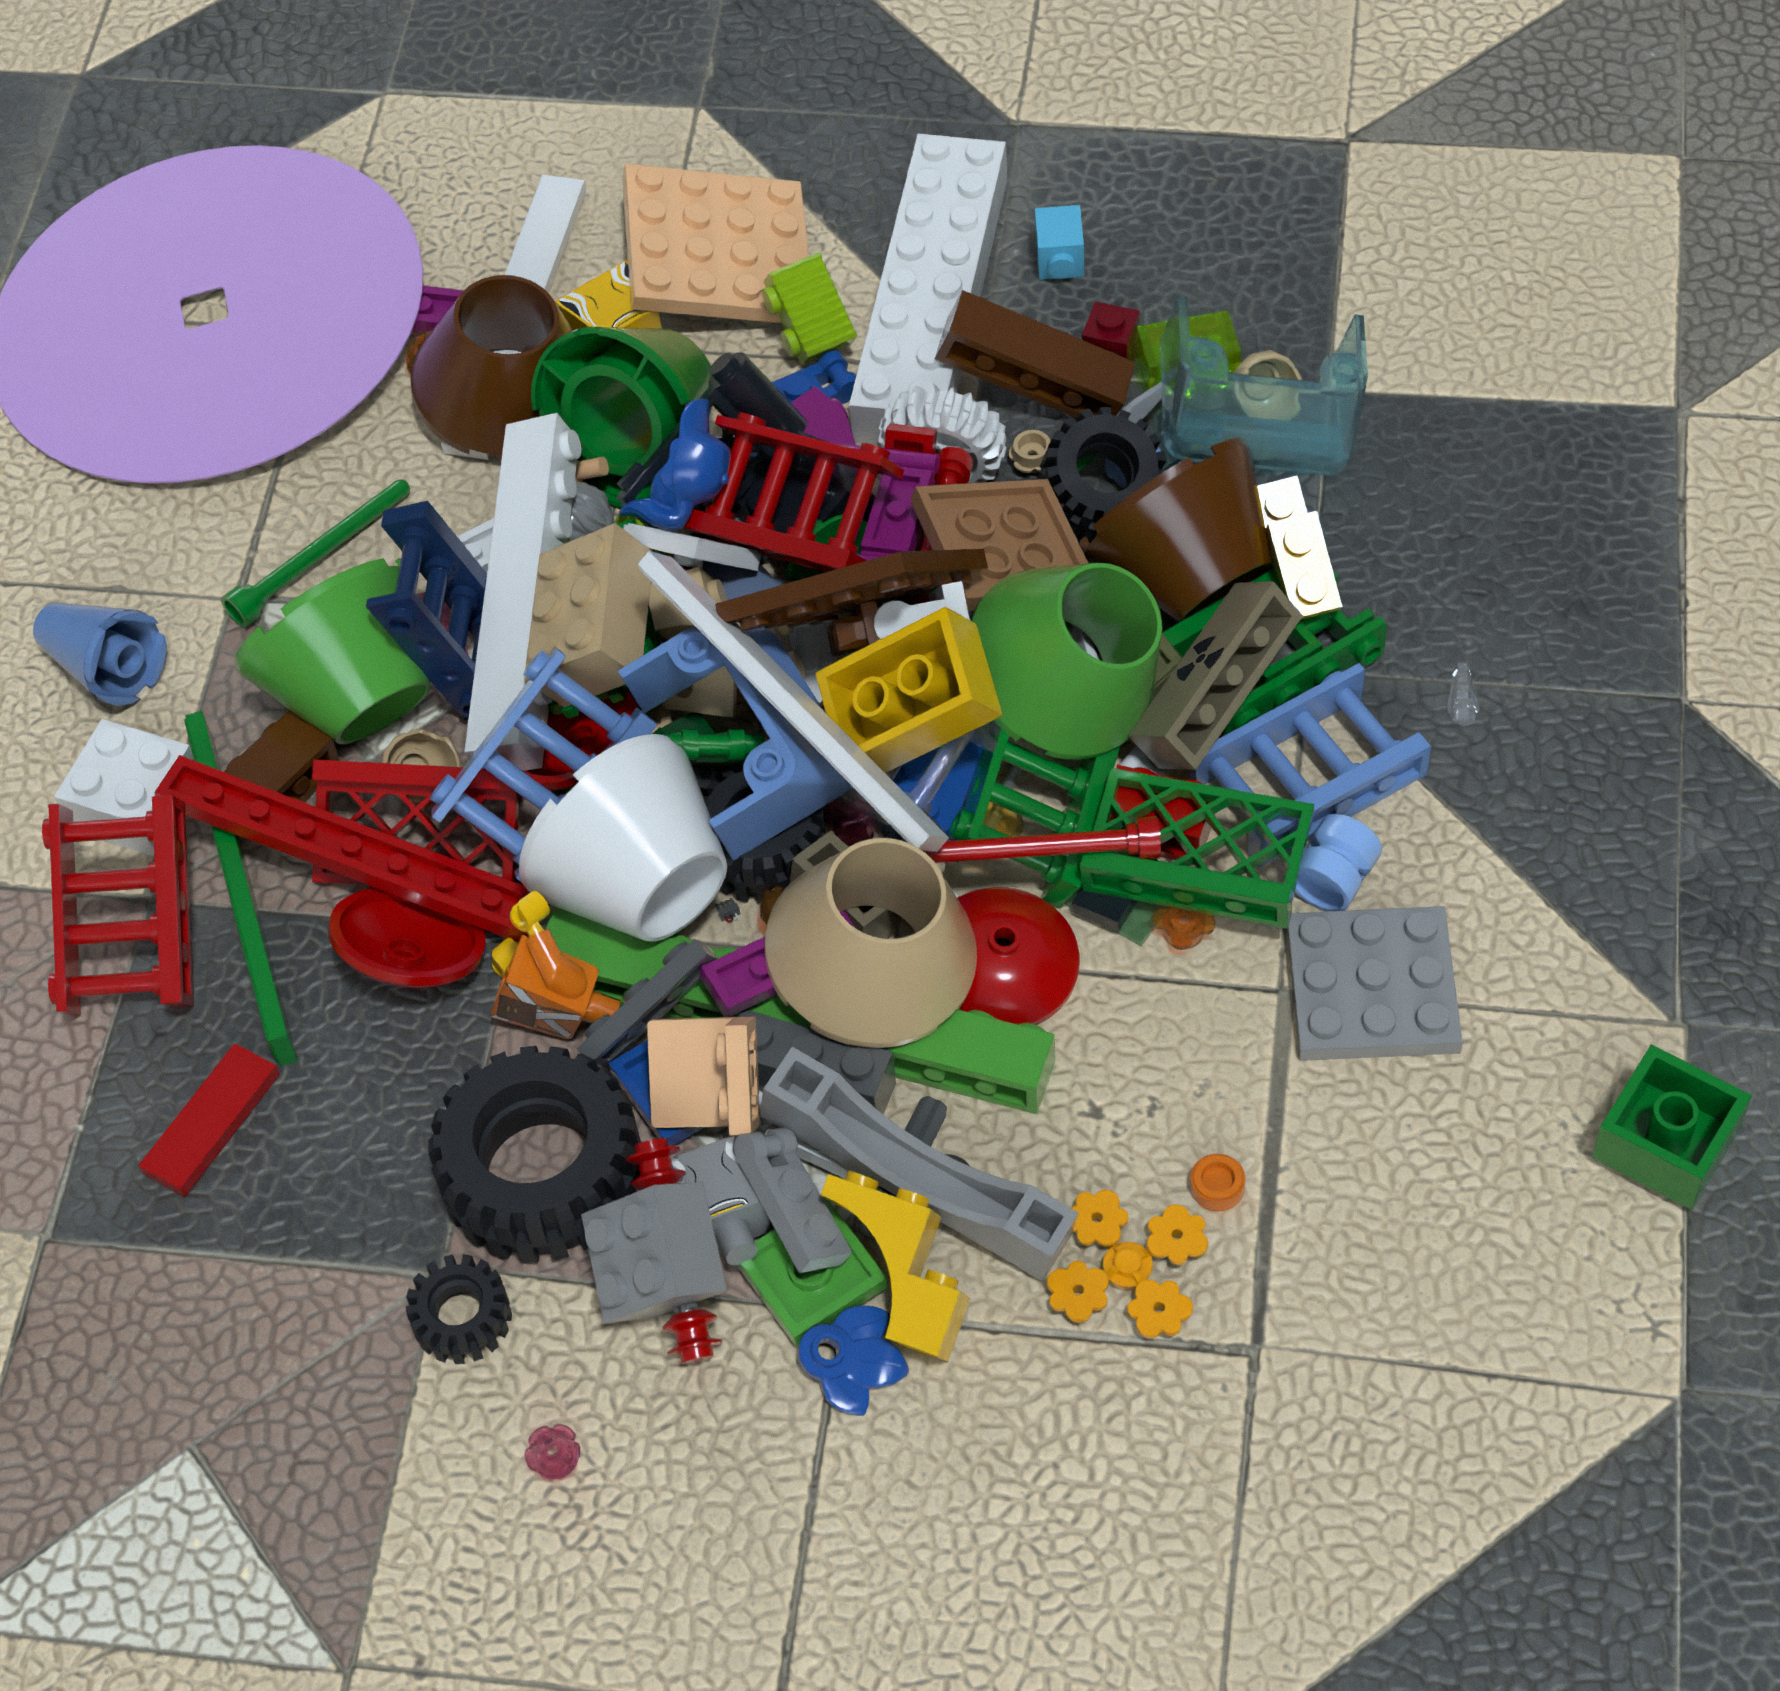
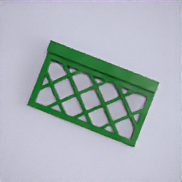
M1110 768L1093 831L1118 830L1123 827L1125 829V824L1135 821V818L1143 817L1155 810L1167 826L1160 831L1161 844L1175 837L1186 852V855L1169 863L1158 861V859H1139L1137 855H1127L1126 850L1122 853L1109 851L1083 853L1080 862L1083 891L1288 929L1293 911L1292 901L1314 815V804ZM1119 786L1141 790L1147 801L1124 813L1115 799ZM1177 797L1191 799L1198 810L1177 822L1173 820L1163 806ZM1228 806L1242 808L1250 819L1226 831L1214 814ZM1113 812L1117 818L1110 821V817ZM1279 815L1300 818L1297 830L1279 841L1265 824ZM1206 819L1218 837L1194 849L1183 834V831ZM1257 828L1270 846L1246 859L1234 841ZM1226 846L1238 863L1224 872L1210 870L1202 859ZM1293 846L1291 856H1289L1285 850ZM1277 855L1287 868L1284 883L1262 880L1254 868Z

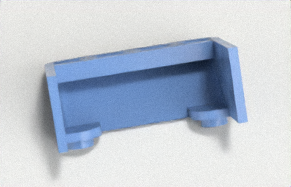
M691 627L618 670L642 711L646 713L725 665L770 737L768 741L753 749L744 762V776L754 793L708 820L734 861L740 855L751 851L845 794L852 788V785L696 627ZM761 627L745 631L823 710L777 636L772 631Z

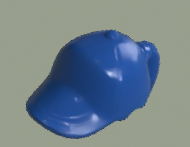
M707 399L693 400L684 408L680 419L679 438L672 441L669 458L652 481L650 498L628 502L621 508V516H634L656 528L666 531H677L686 525L696 505L713 499L720 492L724 484L729 481L728 471L731 452L724 442L709 432V401Z

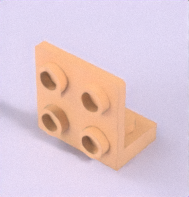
M756 1017L650 1020L647 1024L652 1126L655 1128L729 1126V1135L754 1132L760 1125Z

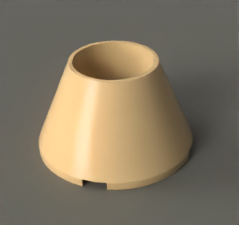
M874 838L858 842L795 878L777 899L768 919L765 933L764 954L768 975L774 989L786 1007L790 1004L801 1016L811 1022L810 1028L832 1040L858 1047L888 1048L915 1042L937 1031L938 1025L949 1018L956 1009L959 1010L970 991L977 964V947L972 925L938 866L921 849L907 842L891 838ZM857 906L881 907L904 918L916 933L898 939L873 937L850 925L840 912Z

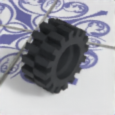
M463 1254L461 1264H456L453 1255L445 1256V1267L439 1269L435 1261L426 1265L429 1277L426 1278L420 1273L415 1276L413 1282L417 1290L408 1288L406 1299L409 1306H405L406 1314L417 1341L420 1342L422 1349L428 1355L433 1351L436 1359L446 1363L448 1355H451L455 1364H465L464 1354L471 1353L475 1362L483 1359L480 1350L486 1345L493 1352L499 1347L496 1336L506 1337L509 1331L506 1321H512L510 1301L500 1275L496 1269L491 1271L488 1262L480 1259L476 1266L472 1255ZM472 1294L480 1301L478 1313L463 1324L447 1325L438 1317L440 1306L454 1295Z

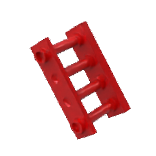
M742 412L738 413L737 419L717 415L715 424L735 436L728 471L729 481L724 484L720 492L715 496L713 505H707L705 512L693 509L691 517L683 528L704 539L756 550L761 555L824 572L867 561L856 555L858 547L854 545L877 475L882 474L902 479L905 471L888 459L889 451L868 443H862L860 450L766 427L767 422L763 419ZM754 443L774 447L776 449L753 516H747L745 523L733 520L735 514L731 510ZM798 453L817 458L794 527L788 526L786 534L774 531L775 525L771 522L794 454ZM836 463L858 468L835 538L830 537L827 545L815 542L816 535L812 533Z
M173 795L152 796V811H147L143 817L73 822V810L59 803L48 804L49 818L43 820L42 838L45 848L47 850L50 849L55 973H50L48 993L51 1003L56 1004V1012L67 1015H81L80 997L152 991L155 996H160V1003L162 1005L172 1008L194 1007L185 802ZM147 837L149 842H154V862H149L148 868L75 873L74 842ZM146 888H149L151 893H156L157 913L151 914L150 919L77 924L76 894ZM152 940L154 945L158 944L159 965H154L152 971L80 976L78 945Z

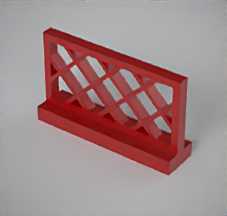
M313 759L312 780H317L316 807L330 812L331 791L348 792L361 807L349 820L358 823L365 815H368L383 833L399 838L397 834L418 817L435 837L424 848L432 851L441 844L455 860L470 865L491 846L503 860L502 878L515 882L514 869L516 868V862L513 860L515 855L505 847L503 849L498 842L470 823L485 841L464 858L447 837L466 819L459 815L441 832L423 812L433 802L429 798L447 774L455 779L463 767ZM481 768L464 793L476 799L475 801L481 805L488 799L506 800L505 823L518 831L520 794L486 769ZM360 793L377 794L367 802ZM388 794L398 795L411 810L392 829L373 809ZM409 795L427 797L417 805ZM313 864L312 882L366 885L338 873L327 872V869Z

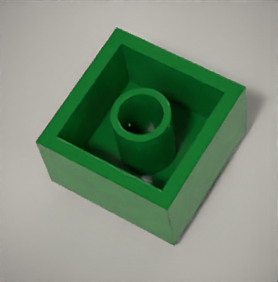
M1651 1044L1601 1124L1592 1158L1693 1210L1740 1131L1752 1095Z

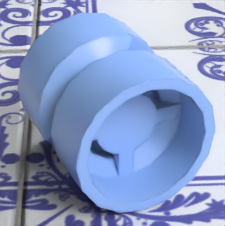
M1331 814L1325 817L1313 834L1309 847L1305 849L1295 889L1296 894L1309 905L1326 912L1345 911L1361 888L1362 879L1371 872L1381 855L1382 846L1379 838L1370 828L1350 816Z

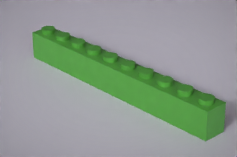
M558 908L554 909L546 929H550L560 951L594 965L599 969L593 991L621 1000L619 1007L626 1003L623 999L624 995L634 984L644 978L650 980L665 966L662 961L670 950L682 942L689 944L692 941L682 935H672L653 942L644 941ZM710 947L718 958L736 950L729 947H720L719 949ZM702 980L662 1016V1018L666 1019L724 1017ZM778 994L746 1009L808 1028L811 1026V1022L801 1016L790 1004L786 1007ZM956 1009L949 1018L938 1025L937 1031L905 1045L880 1048L893 1052L895 1077L898 1079L1033 1114H1038L1056 1061L1055 1034L1046 1032L1043 1028L1030 1023L1017 1025L997 1020L990 1014L979 1010L966 1012ZM740 1012L730 1017H738Z

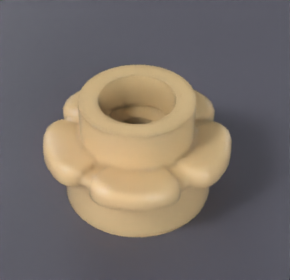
M1027 430L1016 436L1013 445L1009 449V458L1011 461H1014V467L1018 471L1030 474L1041 471L1039 467L1051 441L1048 435L1039 430Z

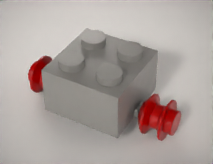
M666 1138L647 1140L634 1146L636 1154L626 1158L627 1163L639 1166L640 1176L631 1182V1186L640 1191L581 1214L597 1288V1296L604 1323L654 1318L674 1310L676 1315L671 1316L662 1327L663 1331L674 1333L677 1345L670 1349L667 1354L668 1356L679 1355L681 1364L694 1363L714 1357L712 1347L723 1343L722 1339L713 1338L709 1335L708 1325L717 1319V1315L705 1309H697V1302L726 1292L727 1288L703 1181L679 1183L686 1173L684 1170L673 1168L671 1158L680 1151V1147L668 1146Z

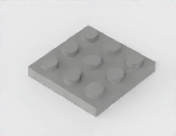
M1445 906L1292 913L1287 929L1300 1061L1461 1054L1463 1041Z

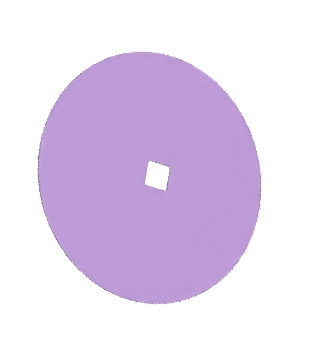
M232 146L184 154L136 170L98 189L53 222L34 241L7 279L0 294V406L14 428L33 446L70 468L98 477L138 483H179L222 476L270 461L319 436L343 419L375 389L399 358L414 327L423 292L422 258L413 227L401 207L374 180L351 166L309 151L274 146ZM216 289H223L229 313L228 317L187 329L185 327L181 301L184 298Z

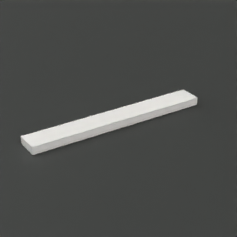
M542 174L505 275L526 278L540 285L548 293L550 292L586 193L585 180ZM510 349L489 350L500 354L522 353ZM444 441L441 442L444 454L488 460L490 454L470 450V454H466L449 446Z
M648 551L637 564L639 570L909 844L922 851L937 852L949 837L745 631H741V627L737 623H726L717 614L714 599L672 557Z

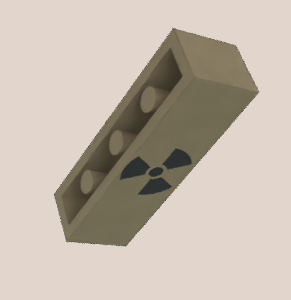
M1273 581L1235 583L1128 736L1159 769L1196 770L1302 618L1301 612Z

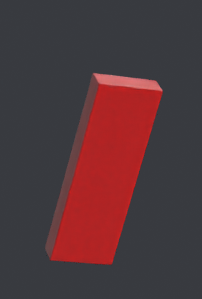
M234 1043L140 1162L138 1167L142 1174L177 1194L186 1197L279 1077L280 1072L277 1065Z

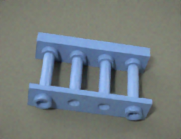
M556 646L553 647L549 654L542 650L538 652L523 673L529 681L455 779L447 774L429 798L436 803L431 809L432 817L440 823L450 809H453L515 855L513 860L518 863L514 873L520 881L519 859L526 837L464 793V791L483 767L540 810L543 809L550 798L556 804L564 798L563 794L559 797L554 795L495 751L513 726L575 772L597 756L594 753L588 756L526 710L542 687L546 685L608 731L606 737L611 742L605 750L625 740L651 734L657 726V723L638 708L634 710L631 716L625 712L619 715L560 671L558 666L566 655Z
M1358 663L1343 672L1336 671L1331 673L1321 684L1217 739L1198 768L1190 770V779L1203 784L1217 779L1223 788L1254 793L1234 768L1259 756L1295 801L1314 804V815L1307 840L1309 841L1322 820L1328 815L1341 814L1352 817L1426 776L1431 745L1419 732L1403 741L1394 740L1361 702L1365 669ZM1342 710L1379 754L1362 764H1353L1319 722ZM1301 733L1337 777L1320 787H1311L1277 745ZM1279 815L1265 824L1279 841L1297 830L1300 818ZM1257 828L1248 833L1247 854L1249 857L1270 846ZM1293 846L1290 847L1289 849L1285 850V851H1286V852L1291 851L1292 848H1293ZM1277 855L1274 856L1273 858L1267 860L1266 862L1260 864V865L1257 866V867H1258V868L1262 867L1263 865H1265V864H1267V863L1273 861L1274 859L1278 858V856H1277Z

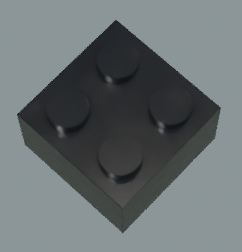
M799 430L794 432V434L825 441ZM798 453L794 454L771 522L775 525L774 531L786 534L788 526L794 527L817 458ZM770 463L738 501L749 516H753ZM838 463L835 465L817 518L822 520L823 523L835 516L842 515L856 477V472L850 466ZM872 492L863 516L866 522L869 520L875 501V495Z

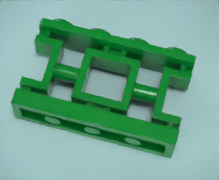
M1274 568L1251 581H1273L1282 591ZM1333 571L1334 578H1335L1336 585H1337L1338 575ZM1225 597L1163 632L1182 657H1184ZM1369 608L1349 620L1340 610L1300 620L1287 638L1297 650L1266 668L1255 684L1258 688L1248 694L1219 738L1321 684L1333 672H1343L1358 663L1362 666H1367L1376 661L1385 649L1387 623L1382 617L1374 619L1375 614ZM1326 628L1337 639V642L1323 649L1322 643L1314 635Z

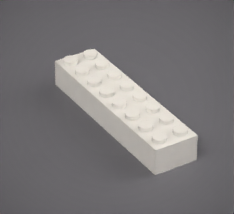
M917 134L849 403L851 430L855 442L879 445L878 429L880 421L890 401L896 400L900 392L912 393L915 386L929 391L933 384L944 391H949L953 386L955 393L959 392L963 371L934 358L947 318L962 290L981 297L1007 184L1006 142Z

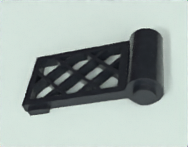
M737 352L733 355L725 353L712 364L709 370L711 374L708 381L709 387L699 398L709 401V409L713 406L722 416L737 419L738 413L742 412L763 419L767 422L766 427L794 433L796 430L804 432L807 419L743 352ZM680 422L643 466L635 462L617 483L622 491L616 498L623 505L636 500L635 497L647 483L653 481L655 473L665 465L669 458L672 441L679 438ZM722 429V436L714 437L724 442L731 452L735 436ZM754 443L753 448L758 454L745 469L733 506L771 462L776 448ZM701 503L696 505L694 509L705 512L707 505ZM637 518L644 526L656 528ZM691 533V536L699 537L694 533Z

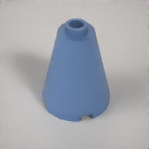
M55 602L45 606L38 613L34 621L33 636L36 643L97 699L115 706L133 704L140 698L135 695L145 686L150 688L154 686L160 677L166 660L167 642L165 635L159 633L155 624L159 623L154 617L139 610Z

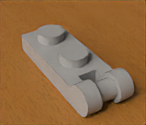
M787 1127L770 1129L765 1136L759 1132L744 1133L737 1136L734 1144L737 1161L798 1272L802 1273L842 1265L852 1251L796 1153L798 1145L794 1132Z

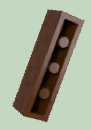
M964 290L960 293L947 318L934 358L1075 418L1078 417L1080 411L1089 408L1093 415H1097L1100 407H1111V415L1116 416L1125 403L1135 366L1134 361L1119 356L1114 352L1107 351L1071 334L1064 333Z

